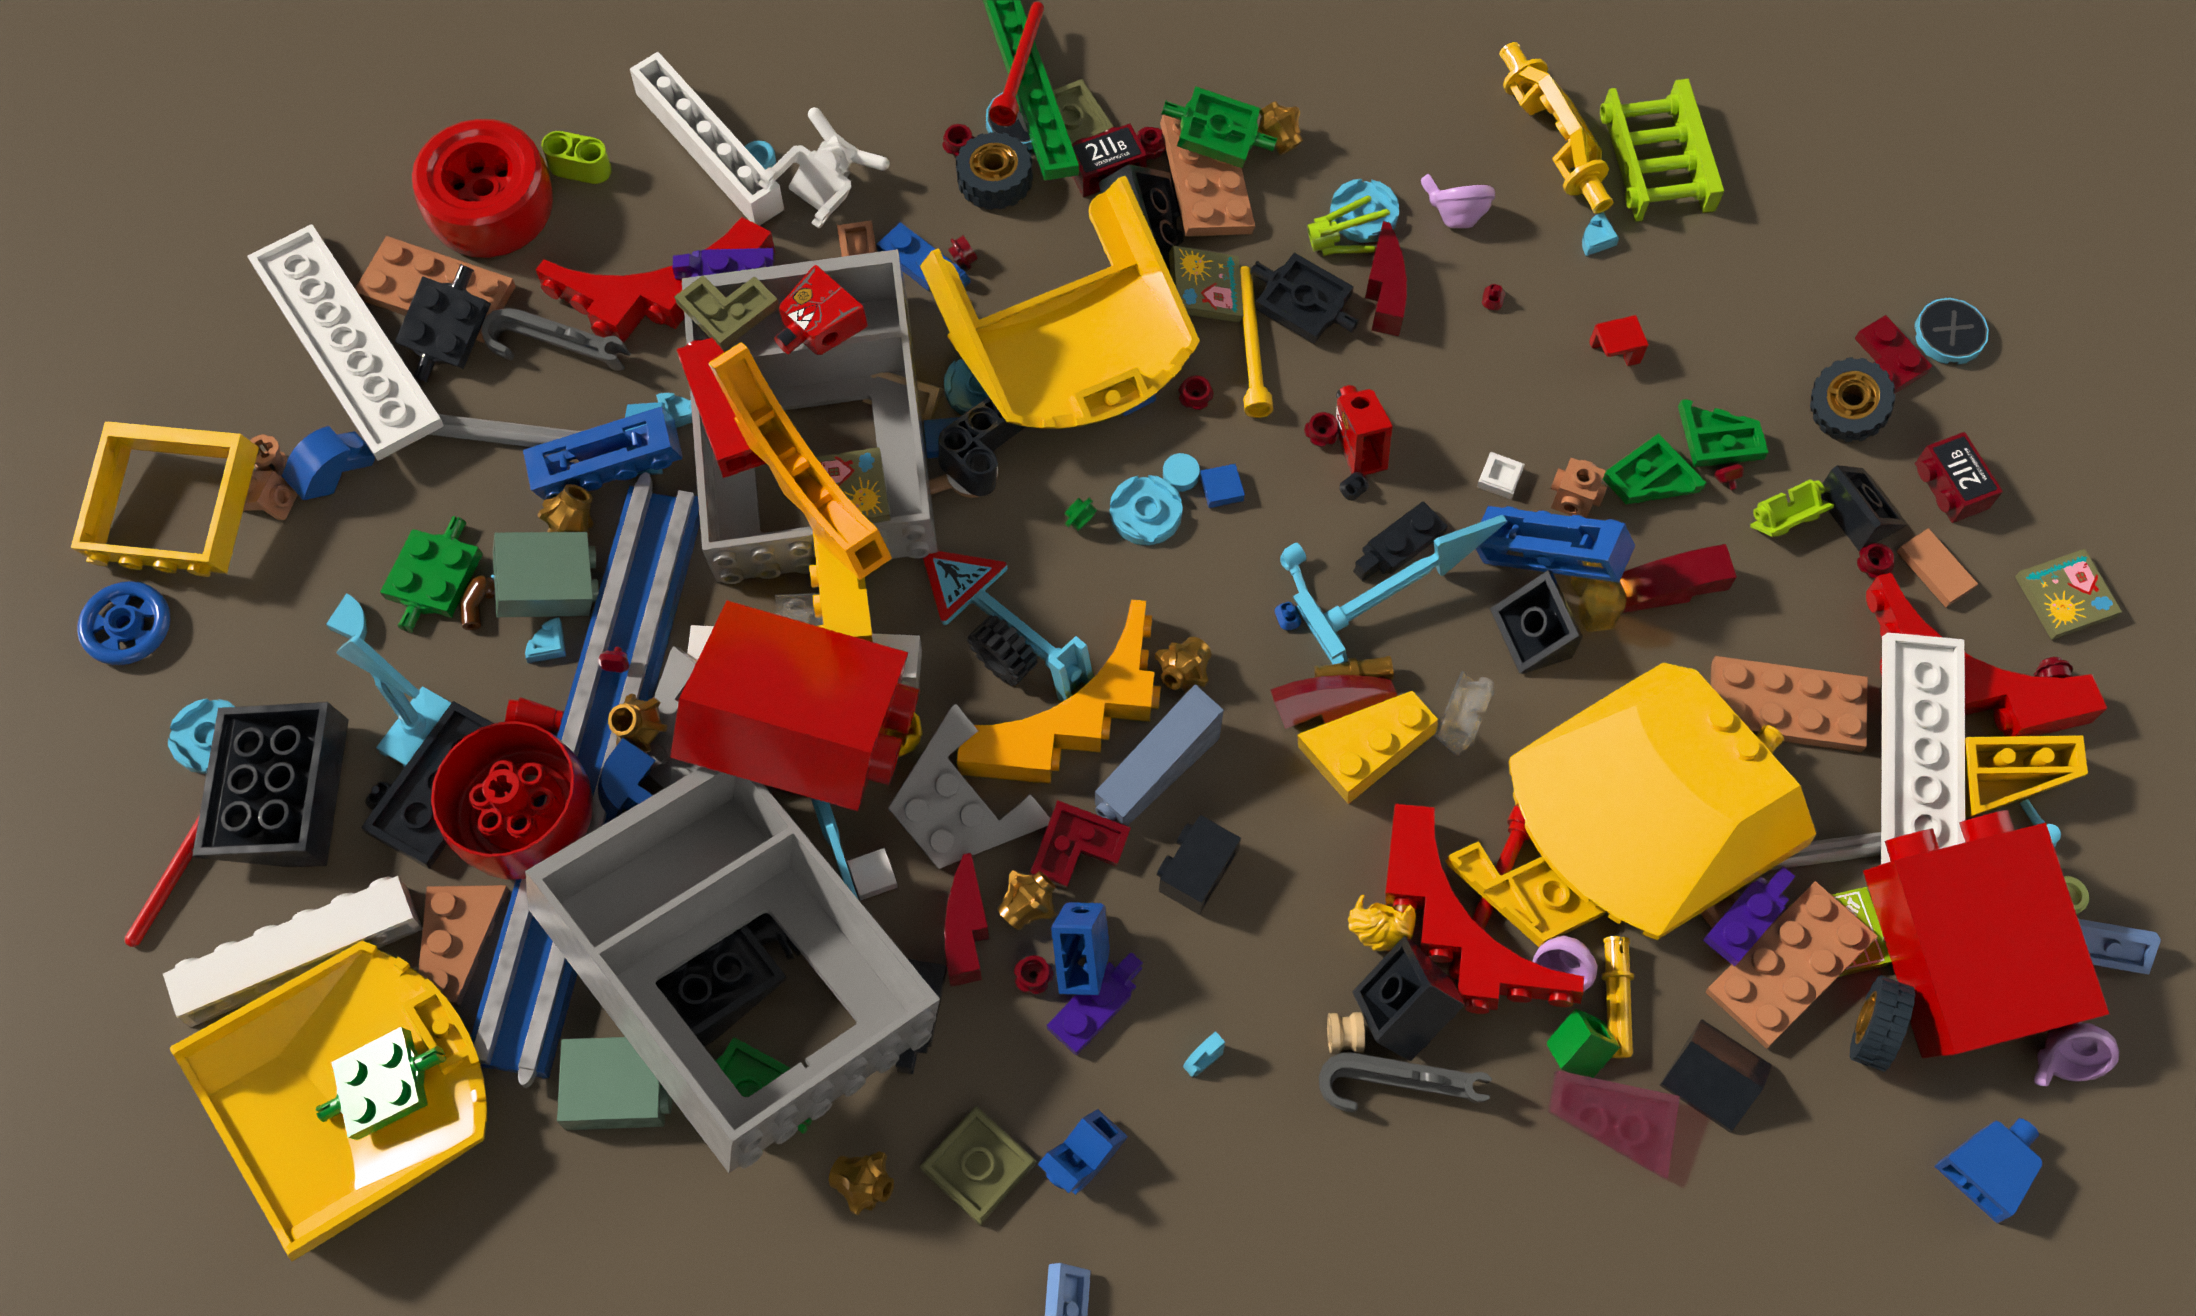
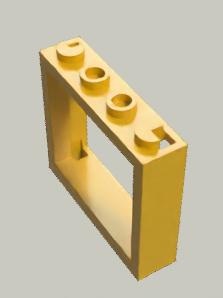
M105 421L71 548L86 556V562L98 566H108L109 562H118L123 567L141 570L143 565H147L166 573H176L177 569H186L187 572L202 577H210L211 572L227 574L259 447L242 434ZM131 450L227 459L203 554L106 544Z

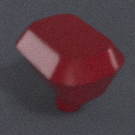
M1491 284L1484 289L1482 305L1485 308L1491 310L1502 308L1505 291L1502 286Z
M1737 464L1716 470L1714 476L1719 483L1728 482L1730 490L1737 488L1735 479L1743 477L1744 467Z
M615 647L614 651L607 650L598 658L599 665L605 671L622 673L629 669L627 654L622 652L620 647Z

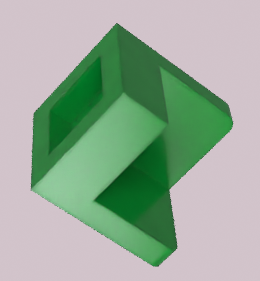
M1577 1008L1573 1010L1547 1041V1046L1561 1070L1586 1081H1591L1620 1048L1603 1020Z

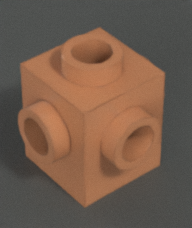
M1570 458L1566 470L1558 468L1550 488L1557 491L1551 508L1571 516L1580 515L1587 518L1592 505L1600 507L1607 486L1601 484L1606 470L1598 468L1590 461Z

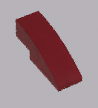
M1383 221L1365 298L1378 301L1371 330L1399 337L1407 299V277L1403 254L1390 222Z
M1722 544L1646 563L1624 571L1619 583L1608 581L1617 614L1687 603L1695 595L1726 591L1731 588L1737 576L1727 545Z
M1359 675L1320 676L1294 681L1270 689L1285 729L1319 715H1322L1326 724L1398 696L1391 680Z
M971 853L963 854L953 879L947 904L945 954L950 987L982 980L975 942L989 939L987 921Z

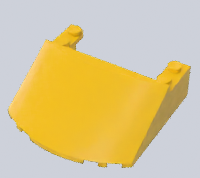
M1126 176L1118 178L1105 192L1097 195L1089 205V219L1093 223L1104 252L1111 263V267L978 319L956 268L951 262L943 258L939 249L931 251L920 265L950 332L947 335L948 339L1008 423L1033 428L1061 429L1089 425L1118 416L1153 396L1175 377L1200 341Z

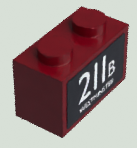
M1131 123L1121 127H1112L1104 133L1089 138H1081L1072 143L1079 164L1078 176L1072 177L1083 198L1100 192L1098 182L1128 164L1147 167V154Z
M1966 432L1926 446L1915 462L1920 478L1928 484L1936 497L1939 509L1946 513L1951 523L1990 509L2003 492Z

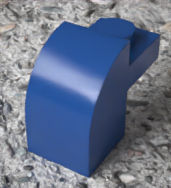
M326 426L312 432L297 444L287 460L282 477L302 500L334 494L342 472L372 466L375 456L355 431L337 435L330 426Z
M624 738L621 739L606 759L598 781L597 791L600 804L612 819L616 818L623 808L628 811L653 796L640 786L650 774L656 760Z
M1097 1109L1083 1117L1062 1144L1048 1151L1038 1165L1046 1172L1047 1178L1052 1184L1058 1188L1065 1189L1068 1193L1073 1192L1076 1195L1109 1162L1128 1136Z

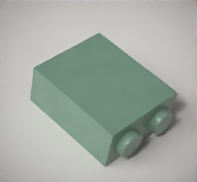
M587 532L494 533L492 552L497 618L589 616L592 602H596L599 590L598 580L591 579L590 568H595L596 551L595 546H588Z
M626 1037L561 1039L557 1122L565 1130L664 1127L665 1114H671L672 1098Z

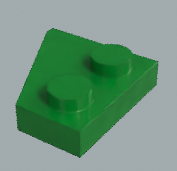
M1688 399L1680 401L1678 410L1694 467L1765 460L1769 452L1759 420L1745 416H1734L1730 412L1714 408L1713 412L1692 406L1693 401Z
M1659 433L1606 470L1602 479L1626 505L1699 493L1706 485L1701 476Z

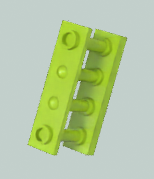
M1689 78L1675 80L1670 95H1667L1666 99L1621 104L1616 88H1609L1605 102L1600 106V118L1603 124H1607L1626 188L1625 202L1629 209L1632 208L1635 221L1643 220L1649 202L1694 197L1695 200H1699L1702 213L1716 211L1723 196L1724 188ZM1668 113L1669 116L1672 115L1675 124L1674 127L1629 132L1625 118ZM1676 140L1677 143H1681L1684 152L1683 155L1638 160L1634 146ZM1685 168L1686 171L1690 172L1693 181L1687 184L1646 189L1642 174Z

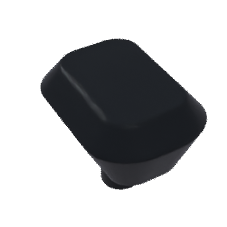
M1354 472L1340 483L1339 488L1346 499L1355 500L1368 490L1369 482L1362 473Z
M384 781L377 783L366 797V805L374 810L391 787V784Z

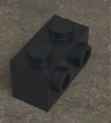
M1202 815L1198 817L1194 825L1187 823L1178 837L1177 844L1180 845L1177 853L1174 857L1167 855L1157 872V876L1160 877L1159 892L1200 915L1237 855L1241 837Z

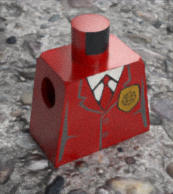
M814 265L781 302L779 311L786 328L777 334L774 339L781 350L788 355L802 343L814 354L823 355L868 326L864 306L819 266Z
M1353 385L1342 387L1336 393V419L1338 421V432L1340 433L1339 441L1351 474L1360 472L1363 475L1388 470L1393 426L1374 390L1371 389L1357 391V388Z

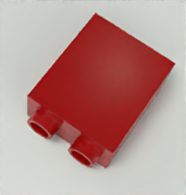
M727 600L679 697L670 758L858 811L869 780L888 786L891 782L899 757L902 739L887 735L888 729L908 734L914 717L920 689L901 684L908 652Z
M2008 810L1990 813L1959 822L1965 843L1941 849L1939 848L1933 828L1906 834L1884 841L1890 862L1863 870L1897 981L1915 988V1002L1910 1022L1922 1058L1955 1055L2109 1015L2046 822L2015 830Z

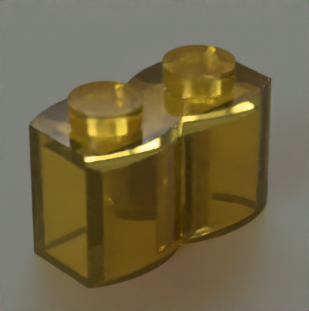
M1582 561L1584 566L1603 568L1601 563ZM1570 576L1572 587L1580 597L1578 613L1585 629L1588 632L1614 629L1626 604V595L1621 582Z

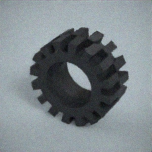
M989 615L967 637V642L971 645L969 646L971 650L977 653L975 656L978 660L985 663L984 666L988 670L991 669L993 671V675L997 678L1001 677L1002 681L1006 684L1009 683L1010 686H1016L1038 664L1037 656L1032 652L1033 648L1031 645L1025 643L1026 639L1022 635L1019 636L1013 626L1010 628L1005 620H1000L995 615Z

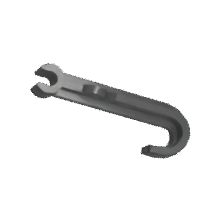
M507 308L492 311L482 323L481 332L488 348L498 356L511 361L515 357L512 351L498 343L499 336L506 330L606 362L611 369L616 371L624 370L625 367L615 354L631 355L621 339L616 336L603 338L518 309Z
M1339 1053L1330 1057L1322 1066L1319 1074V1089L1323 1098L1332 1107L1342 1111L1355 1112L1358 1109L1356 1102L1339 1097L1333 1092L1332 1084L1335 1079L1346 1077L1466 1098L1472 1103H1482L1490 1099V1096L1474 1092L1473 1082L1478 1081L1488 1084L1492 1081V1078L1484 1072L1471 1074L1356 1053Z

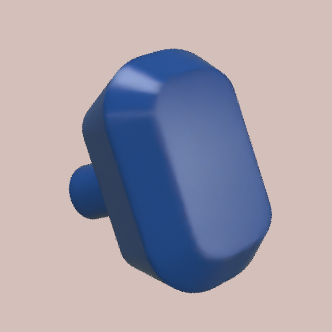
M1285 602L1275 608L1274 612L1282 629L1292 630L1301 625V618L1293 603Z

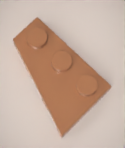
M507 885L427 887L418 973L425 979L428 978L448 999L452 1006H460L478 966V957L487 936L490 937L496 924L494 920L501 903H505L510 889Z

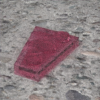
M1558 1070L1554 1072L1548 1113L1659 1177L1668 1179L1680 1096Z

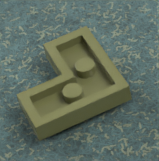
M704 275L674 296L677 305L710 338L712 337L722 350L730 346L780 306L778 299L755 276L728 297H725Z

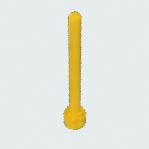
M1242 266L1240 268L1244 315L1243 328L1249 378V389L1243 398L1244 411L1249 417L1261 418L1273 412V400L1271 393L1268 392V389L1263 384L1253 277L1250 274L1251 269L1248 266Z

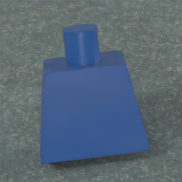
M1066 903L1051 927L1059 994L1099 995L1110 953L1106 907L1102 903ZM1086 956L1087 959L1084 967L1080 966L1078 961Z
M2022 1118L2017 1119L2009 1129L2001 1122L1994 1121L1941 1159L1934 1167L1992 1220L1999 1223L2013 1216L2043 1165L2042 1159L2029 1148L2039 1136V1132L2035 1126Z

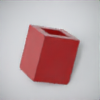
M1636 315L1595 324L1589 340L1591 348L1602 346L1607 357L1622 354L1627 366L1640 364L1649 345Z

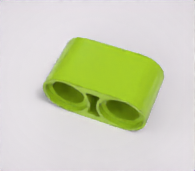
M553 131L543 138L541 147L549 170L553 175L591 184L602 183L610 177L612 168L605 145L601 140L564 131Z

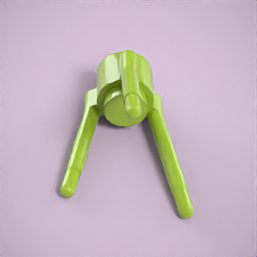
M1368 195L1326 216L1315 218L1314 223L1307 225L1313 252L1322 250L1323 256L1334 253H1374L1376 251L1375 246L1334 245V243L1340 242L1339 231L1388 216L1390 211L1384 209L1338 224L1334 221L1369 203L1372 198Z

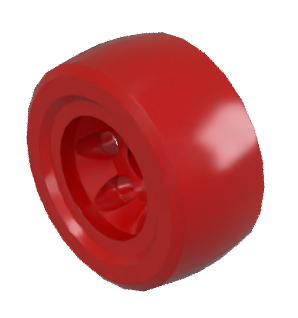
M473 119L456 123L434 135L420 150L414 162L412 183L417 206L433 234L446 247L457 253L482 258L507 255L521 249L534 240L543 230L551 215L553 192L547 165L534 141L523 130L510 123L495 119ZM481 166L484 168L480 173H472L475 167ZM502 170L508 171L505 177L497 176ZM458 183L465 184V186L460 190H455L453 188L454 185Z
M519 721L498 722L481 727L465 736L449 751L439 765L433 781L431 795L434 819L450 848L472 867L489 876L506 880L526 879L525 871L584 837L592 819L594 800L589 778L572 750L554 734L537 725ZM526 775L537 776L533 781H525ZM540 795H546V803L541 807H535V799ZM497 816V824L492 828H488V818ZM521 818L527 819L525 828L514 830V824L517 820Z

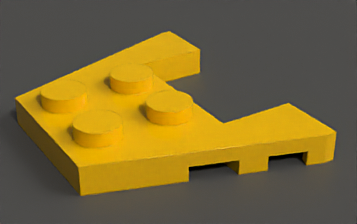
M1478 841L1450 854L1445 860L1447 865L1538 947L1550 939L1569 933L1603 916L1606 912L1591 900L1587 903L1559 878L1543 857L1537 858L1501 876Z

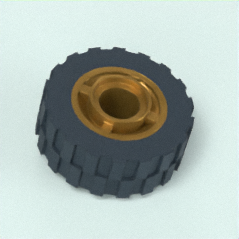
M982 133L974 139H969L967 144L960 148L959 156L956 157L959 190L961 194H964V198L968 202H973L979 208L981 206L989 210H993V208H999L1000 210L1005 209L1007 206L1018 204V201L1023 200L1032 187L1031 153H1028V147L1025 143L1022 144L1019 138L1009 136L1007 133Z
M1849 357L1843 361L1837 360L1833 362L1828 368L1825 367L1821 371L1820 377L1816 378L1811 394L1810 409L1811 412L1813 411L1815 424L1818 423L1820 430L1831 435V438L1836 440L1842 439L1845 442H1852L1853 440L1863 441L1871 435L1872 437L1875 436L1888 423L1895 403V387L1893 381L1891 382L1889 379L1890 375L1886 370L1883 371L1879 364L1871 363L1865 358L1853 359V357ZM1854 394L1859 396L1862 402L1858 405H1848L1844 402L1843 397Z
M1882 975L1876 978L1866 996L1855 1025L1850 1045V1060L1882 1072L1889 1069L1902 1045L1912 1016L1915 1002L1914 987Z

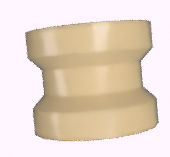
M1353 1012L1349 1017H1341L1337 1013H1328L1327 1037L1330 1054H1339L1342 1050L1351 1049L1354 1053H1364L1365 1029L1361 1012Z

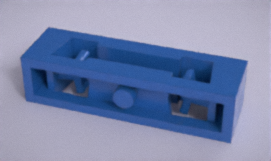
M662 406L523 450L531 491L543 500L557 497L564 487L569 484L580 486L587 491H594L601 488L604 483L613 480H629L636 477L639 472L649 469H665L671 466L672 462L683 459L675 420ZM643 424H647V425H644V426H641V427H638V428H635V429H632V430L625 431V430L630 429V428H633V427H637V426H640V425H643ZM631 446L637 447L636 449H633V450H629V449H628V447H631ZM578 459L580 462L574 464V462L570 461Z
M1488 506L1481 522L1500 515H1504L1507 522L1480 544L1476 551L1485 564L1541 572L1550 570L1555 574L1619 583L1635 548V544L1625 523L1617 520L1607 519L1604 521L1588 519L1580 515L1565 516L1551 514L1547 511L1518 510L1510 506L1504 508ZM1508 550L1523 553L1524 557L1507 555L1506 553ZM1582 561L1601 563L1603 568L1584 566Z

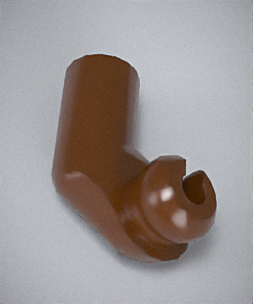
M484 576L473 578L461 596L460 612L463 629L477 630L481 627L479 604L483 597L488 599L494 597V579H485Z

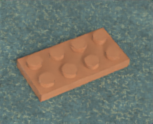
M1163 115L1160 125L1185 236L1252 234L1255 222L1242 168L1177 147L1181 133V120Z
M386 236L355 290L364 302L406 316L422 276L439 283H453L459 265L462 264L475 270L466 290L472 295L491 303L487 315H489L492 311L504 309L516 285L513 278ZM480 329L476 340L484 343Z
M1714 657L1711 665L1712 688L1756 736L1763 725H1770L1782 733L1784 737L1783 742L1862 752L1866 748L1868 677L1727 657Z
M1815 881L1763 933L1735 967L1731 964L1707 988L1705 993L1760 1044L1768 1049L1878 936Z

